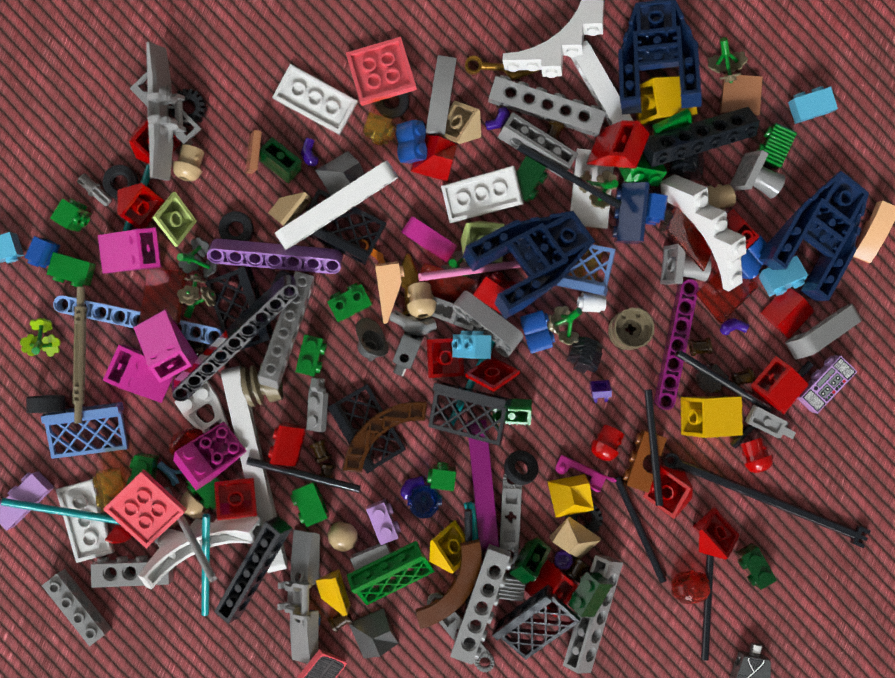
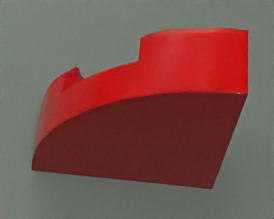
M117 524L105 538V541L112 544L122 543L130 540L133 536Z

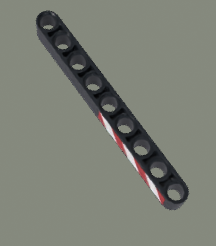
M291 275L282 276L198 356V359L191 367L182 371L173 379L172 396L176 401L182 402L190 398L297 297L299 291L295 278Z

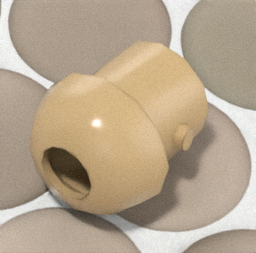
M182 145L177 161L173 162L174 174L184 181H195L202 174L200 166L204 151L195 146Z
M718 184L715 188L711 185L708 186L709 205L725 211V208L735 205L736 195L731 185L722 186Z
M426 282L411 284L408 287L407 295L410 301L407 305L409 313L419 319L432 316L437 302L433 300L434 296L431 285Z

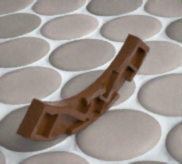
M416 401L397 404L370 418L352 439L344 458L342 471L362 473L365 458L372 444L384 432L398 424L409 421H425L427 402Z
M479 539L460 543V570L447 592L440 599L416 609L420 629L434 625L450 616L465 602L472 592L481 567V545Z

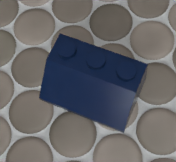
M649 182L622 183L616 189L615 198L622 203L618 209L614 208V218H616V226L612 228L614 242L639 244L644 241Z

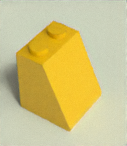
M680 76L653 78L640 84L642 113L635 114L636 120L642 125L658 123L687 109L681 106ZM697 107L688 108L691 116L698 114Z
M680 397L681 435L702 438L743 435L742 397Z

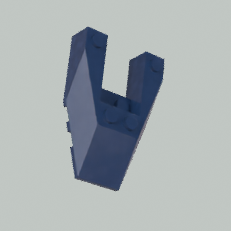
M653 0L635 3L627 32H625L623 37V44L618 52L622 115L642 113L640 71L678 66L682 108L701 107L702 94L698 42L694 39L677 1Z
M837 172L794 212L767 243L759 260L772 270L787 269L804 239L820 251L821 255L801 291L814 301H829L856 252L855 242L857 236L860 235L861 228L859 224L861 216H864L869 192L844 172Z
M569 211L551 214L549 217H533L525 221L515 220L467 245L463 258L474 272L510 252L513 254L528 278L497 295L494 304L504 319L521 311L558 285L594 244L595 240L575 212Z

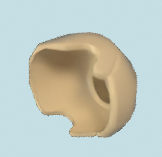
M189 490L184 493L180 500V503L187 509L184 513L187 517L199 519L208 511L194 498L193 494L189 493Z
M338 521L330 526L327 533L329 543L337 551L343 552L352 549L358 540L357 531L350 523Z

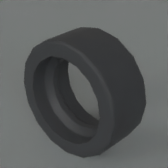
M65 395L26 397L27 413L65 411Z

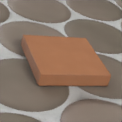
M739 75L736 76L737 80L732 83H725L723 79L720 113L725 114L749 107L755 116H759L763 77Z
M254 130L249 135L246 174H253L258 170L262 134L258 130Z

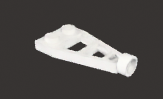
M208 381L186 401H175L183 416L202 434L209 431L210 427L217 422H225L229 427L220 399ZM206 404L212 406L215 414L214 419L209 423L203 422L196 414L197 410Z

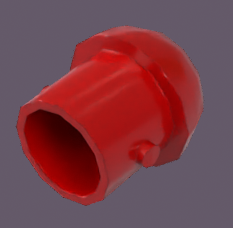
M603 425L597 439L591 442V452L601 460L612 461L619 455L617 449L622 443L624 434L614 427Z
M762 437L740 444L742 455L747 462L744 463V466L748 471L759 473L768 470L772 466L773 454H768L767 446Z

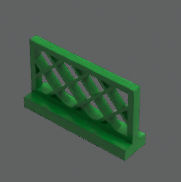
M414 541L347 574L351 591L354 594L357 593L367 606L435 571L420 549L418 542ZM408 568H414L413 571H407ZM374 585H379L378 588H372Z

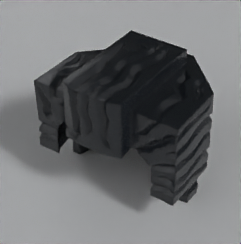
M701 152L671 161L669 173H674L690 181H700L704 170V153Z
M579 337L578 343L571 345L566 361L574 363L573 370L584 374L587 370L595 373L599 368L603 346L597 340Z

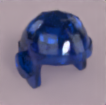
M418 485L411 490L410 495H407V506H410L411 512L416 517L422 519L429 518L436 513L439 506H442V495H438L437 490L431 489L430 485Z

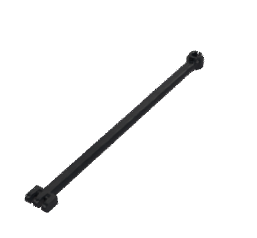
M674 453L664 455L666 458L673 457L672 463H668L667 459H663L666 467L681 469L852 538L850 543L862 548L865 547V544L859 542V539L867 541L868 537L861 534L862 532L870 534L871 530L858 525L856 529L850 528L681 460Z

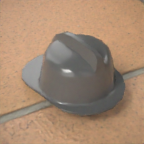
M369 318L360 319L356 324L359 353L367 358L369 362L377 357L385 356L388 353L389 347L380 325Z

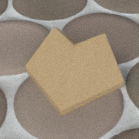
M454 101L449 109L445 135L439 136L458 144L481 138L480 110Z
M305 192L281 197L268 214L283 226H286L300 216L312 198Z
M568 517L549 537L553 543L579 559L589 552L601 539L571 517Z

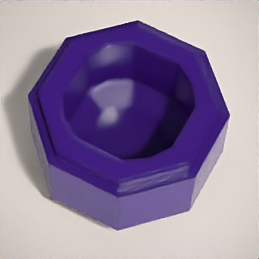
M558 550L554 555L555 565L560 569H568L573 563L572 555L565 550Z

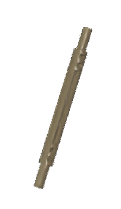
M77 287V306H74L72 404H74V423H82L83 404H85L87 317L85 287Z

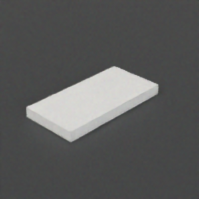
M292 64L289 65L272 96L274 100L338 135L342 133L358 103L356 99Z
M576 149L578 155L575 158L574 175L581 177L584 171L587 170L592 175L591 181L598 182L597 176L602 175L603 171L608 170L611 172V175L613 174L614 167L586 164L591 150ZM573 183L570 211L575 212L585 227L608 229L610 205L605 207V209L592 206L589 199L591 193L588 191L583 193L579 190V186Z
M515 166L441 186L450 223L524 204Z
M95 478L56 489L60 507L104 514ZM63 515L76 563L115 552L113 544L105 541V538L110 533L107 522Z

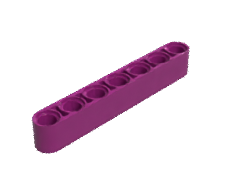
M692 279L683 280V284H678L655 394L656 406L664 410L672 409L676 402L684 361L675 356L677 350L673 348L672 343L676 339L679 340V349L686 353L699 290L697 282ZM686 283H689L692 287L689 294L684 290ZM682 302H686L688 305L686 312H682L680 309ZM678 321H682L684 323V328L682 331H679L676 328V324ZM671 358H674L676 366L671 369L668 362ZM667 377H671L673 380L670 387L665 386V379ZM663 396L669 398V402L665 406L661 404Z
M486 419L480 420L483 427L487 428ZM476 422L468 426L473 434L481 432ZM468 438L478 538L480 540L481 552H486L489 544L499 547L489 443Z

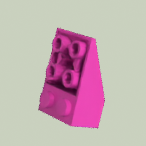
M156 228L98 235L103 274L162 268L158 231Z
M166 309L133 327L147 364L159 383L191 367L198 359V356Z
M118 345L103 381L162 403L174 376L159 383L150 370L143 352L127 345Z
M222 422L175 451L173 461L194 489L198 490L222 473L245 454L247 450L226 423Z

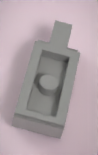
M311 378L306 430L326 431L328 393L324 389V378Z
M754 404L744 421L778 439L782 435L793 439L796 432L787 428L789 424L787 421Z

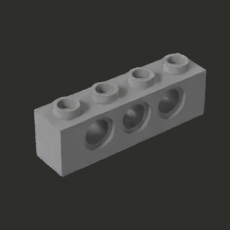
M515 113L511 114L497 137L516 150L520 144H523L567 171L578 153Z
M145 555L135 557L136 559H128V556L117 557L116 560H109V557L97 558V561L91 564L92 588L145 586L138 577V574L151 558H147ZM129 566L135 568L136 574L130 573ZM110 567L116 569V575L111 574ZM173 568L156 585H169L174 580Z
M66 569L60 571L42 585L89 647L112 629Z

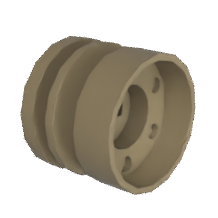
M629 308L617 313L611 319L608 325V335L610 341L616 347L622 350H633L643 347L651 341L655 325L652 317L646 311L640 308ZM625 328H632L633 331L630 333L626 332Z
M254 365L250 366V371L247 367L240 369L241 389L249 407H255L257 402L259 405H263L264 395H266L269 402L283 400L282 381L279 389L259 384V372Z

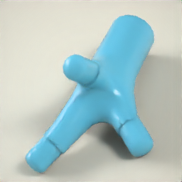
M161 461L157 468L165 473L170 479L172 486H175L179 483L175 474H182L181 470L171 469Z

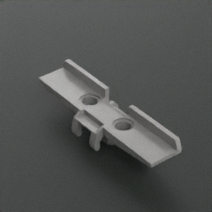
M146 42L150 178L170 181L173 132H186V127H183L182 101H185V96L172 94L167 49L151 42ZM169 104H175V119L167 117V107Z
M294 530L291 555V581L278 582V589L285 588L288 591V602L278 603L277 610L285 609L286 613H290L292 660L308 664L318 651L319 611H309V588H311V585H315L316 580L319 579L320 535L314 532Z

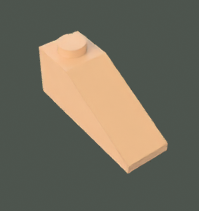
M398 261L375 264L384 324L388 323L402 283L401 277H404L403 265L399 266Z

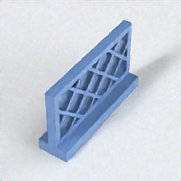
M592 245L589 248L592 255L585 260L581 258L580 263L574 266L556 286L607 296V286L616 249ZM603 251L609 252V260L601 264L597 255ZM595 258L599 267L590 272L585 263ZM583 265L588 274L579 278L575 275L574 270ZM602 269L605 273L604 282L596 281L592 274Z
M123 402L83 407L82 423H78L83 427L78 434L69 428L70 424L74 422V408L65 409V411L44 413L41 416L42 424L45 423L51 459L128 449L122 413L124 410ZM110 417H118L119 425L116 429L106 423ZM95 419L102 424L97 431L88 426L91 420ZM57 424L63 428L59 436L52 432L51 425ZM103 426L113 432L108 439L99 433ZM84 429L94 434L90 441L80 436ZM65 431L75 437L70 444L61 438ZM114 434L122 438L123 445H115L110 441ZM96 436L105 442L100 448L91 444ZM76 439L86 445L83 450H78L72 446ZM58 441L67 447L64 452L56 453L55 445Z

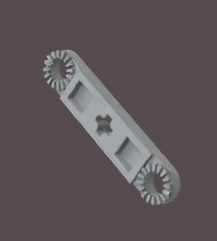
M504 473L499 548L514 552L513 564L518 557L522 485L509 483ZM509 512L516 516V518L512 519V522L505 518V515H509Z
M432 593L427 599V605L431 603L432 599H440L443 595ZM456 611L439 622L455 641L457 629L460 628L462 622L461 616ZM471 637L465 639L468 643L475 642ZM480 641L479 647L482 649L478 660L474 658L473 664L479 671L488 672L494 667V657ZM482 657L490 659L488 666H482L479 663Z

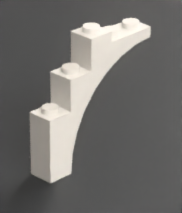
M581 0L577 11L569 23L552 38L530 49L503 53L504 69L511 72L518 70H542L543 77L555 78L556 76H562L563 56L575 57L583 55L584 35L595 36L603 34L605 0Z
M675 174L661 181V194L667 195V202L674 205L694 223L711 248L721 274L723 289L730 291L742 284L741 256L746 254L745 236L728 229L726 211L709 205L708 187Z
M256 516L218 521L216 519L213 523L210 522V548L228 543L253 544L264 524ZM195 519L190 528L202 549V520ZM168 528L157 541L159 549L138 574V577L147 588L153 589L160 579L172 568L195 554L183 532Z

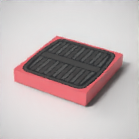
M319 649L297 678H337L348 663L343 658Z

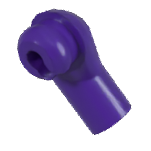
M506 107L499 108V113L495 119L485 121L486 130L504 127L510 117V112Z
M305 138L301 156L305 164L316 166L319 160L312 152L315 141Z
M731 318L722 323L720 332L723 335H729L730 332L737 329L746 333L749 324Z
M423 476L405 481L400 491L403 499H411L414 488L425 485Z

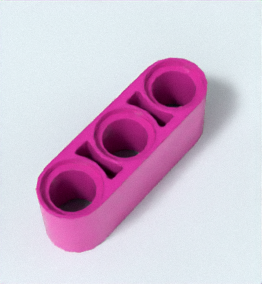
M413 216L410 217L401 231L405 236L446 263L457 248L454 243Z

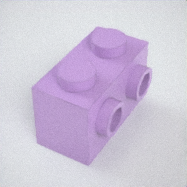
M386 499L367 506L366 511L380 545L398 539L401 529L398 521L394 522L392 517L394 512L391 504H387Z

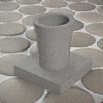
M759 150L744 154L730 185L734 191L748 190L754 186L772 199L781 191L786 177L784 174L763 167L768 153Z
M684 244L664 246L660 284H683V277L703 282L707 281L711 272L710 256H686V245Z

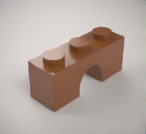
M641 429V432H638L635 437L636 447L629 455L628 461L630 465L628 469H625L622 479L626 486L649 493L653 474L643 468L644 458L650 455L648 431ZM656 434L658 455L661 456L667 438Z

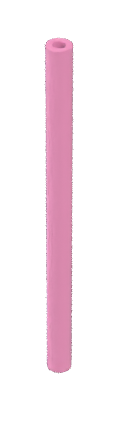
M517 261L487 264L474 272L470 267L419 273L418 277L420 281L522 267Z

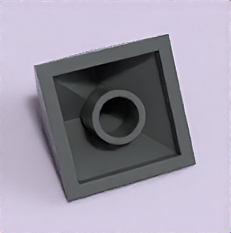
M348 151L315 170L331 196L364 175L360 162Z
M384 608L358 618L352 624H349L363 658L380 657L399 643Z

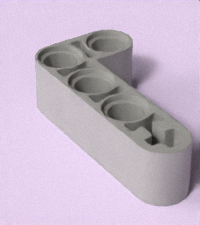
M463 291L452 305L453 310L478 330L484 331L485 335H491V339L497 343L495 346L496 351L504 357L508 358L524 337L519 329L468 291Z
M850 303L831 314L807 332L790 338L785 344L794 359L811 356L860 323L862 318L853 303Z

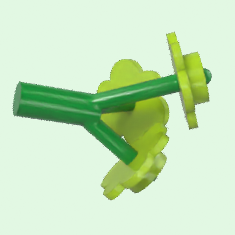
M44 318L31 320V328L38 330V336L34 337L33 334H28L27 338L23 337L20 340L21 351L29 356H35L42 349L48 356H54L55 353L60 351V339L55 338L53 334L42 339V333L52 330V322Z

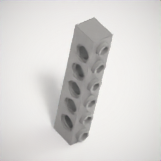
M500 75V77L495 76L488 98L489 103L547 122L554 120L564 124L566 128L594 137L598 136L606 114L599 106L591 105L590 107L584 105V102L578 99L571 101L565 99L566 96L555 93L553 95L547 93V90L541 87L534 89L525 82L518 81L516 83L511 81V78ZM508 89H512L515 91L516 95L514 97H508L505 91ZM524 96H532L534 102L526 103ZM549 101L552 104V108L545 109L542 106V102ZM567 107L570 110V114L563 115L560 108ZM579 114H587L588 120H580Z
M295 271L294 278L299 291L298 295L281 311L258 375L259 384L279 389L314 288V276Z
M491 544L488 545L450 657L471 665L474 658L478 660L482 649L479 647L480 641H485L488 630H485L486 624H491L494 612H491L493 605L497 606L500 595L497 594L500 587L503 588L507 577L504 576L506 569L510 570L513 559L510 558V551ZM496 565L500 568V571L492 572L490 567ZM489 583L492 584L494 588L492 590H486L484 588V585ZM482 601L485 602L488 606L485 608H481L478 606L477 603ZM476 619L479 620L481 624L475 626L472 624L471 621ZM471 637L475 642L468 643L465 639Z
M595 555L590 572L600 573L613 585L595 617L579 616L581 618L580 622L574 626L563 666L577 674L591 673L622 569L623 562L609 556Z

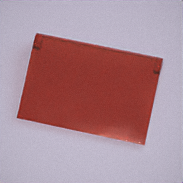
M675 207L672 210L673 216L666 230L697 266L704 271L712 254L711 248L703 235L678 207Z
M423 262L420 273L446 269ZM462 275L420 281L418 278L417 282L429 283L434 297L454 304L463 291L474 294L479 281Z
M147 269L139 323L166 309L176 325L180 326L182 303L179 301L177 292L180 289H184L186 281L184 278H186L187 273L183 270Z
M718 271L696 295L719 323H723L759 286L750 279H742L743 283L730 291L724 290L721 274Z

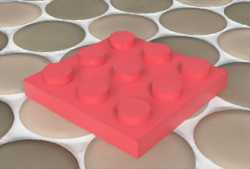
M401 37L346 52L361 106L417 90Z
M143 469L103 510L147 549L187 509Z

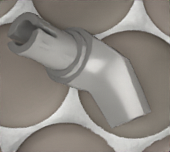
M394 310L390 315V321L402 326L404 332L424 336L437 329L436 322L431 317L419 320L413 316L408 317L397 310Z

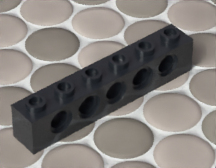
M749 107L741 108L651 135L647 139L642 154L650 166L655 167L757 136L760 121Z
M279 516L265 522L214 611L228 624L242 616L292 530V527Z

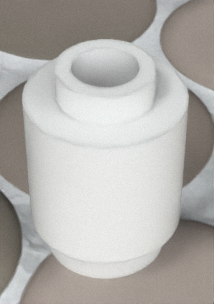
M582 293L577 298V307L581 308L582 312L600 313V311H605L606 296Z

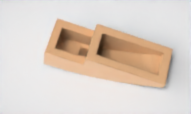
M885 201L876 202L870 219L865 222L853 257L867 263L872 262L895 221L894 205Z

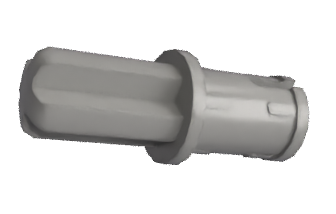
M86 173L78 178L77 183L86 189L89 196H94L104 206H108L112 202L111 197L101 189V185L96 184Z

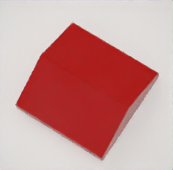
M789 288L784 294L775 296L760 313L789 339L813 314L814 310L804 297L792 288Z
M453 338L427 340L428 378L464 376V359L452 357Z
M254 478L214 482L217 521L257 516Z

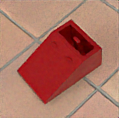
M622 120L603 128L595 140L586 164L636 168L650 133L639 121Z

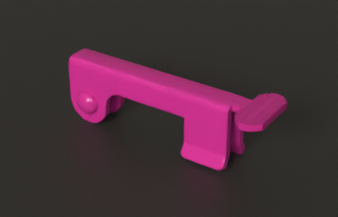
M562 454L555 467L556 472L561 475L567 473L569 468H574L591 476L592 478L589 482L590 489L596 492L601 491L605 479L613 483L617 481Z

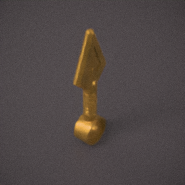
M470 56L465 62V70L470 75H476L481 70L503 71L511 78V81L539 71L518 70L511 72L504 69L503 63L482 62L478 56ZM474 60L478 62L479 68L471 70L468 67V63Z
M409 253L405 255L402 263L404 277H401V286L405 289V311L402 313L404 315L410 314L407 309V305L410 303L407 297L408 287L411 284L420 282L419 274Z

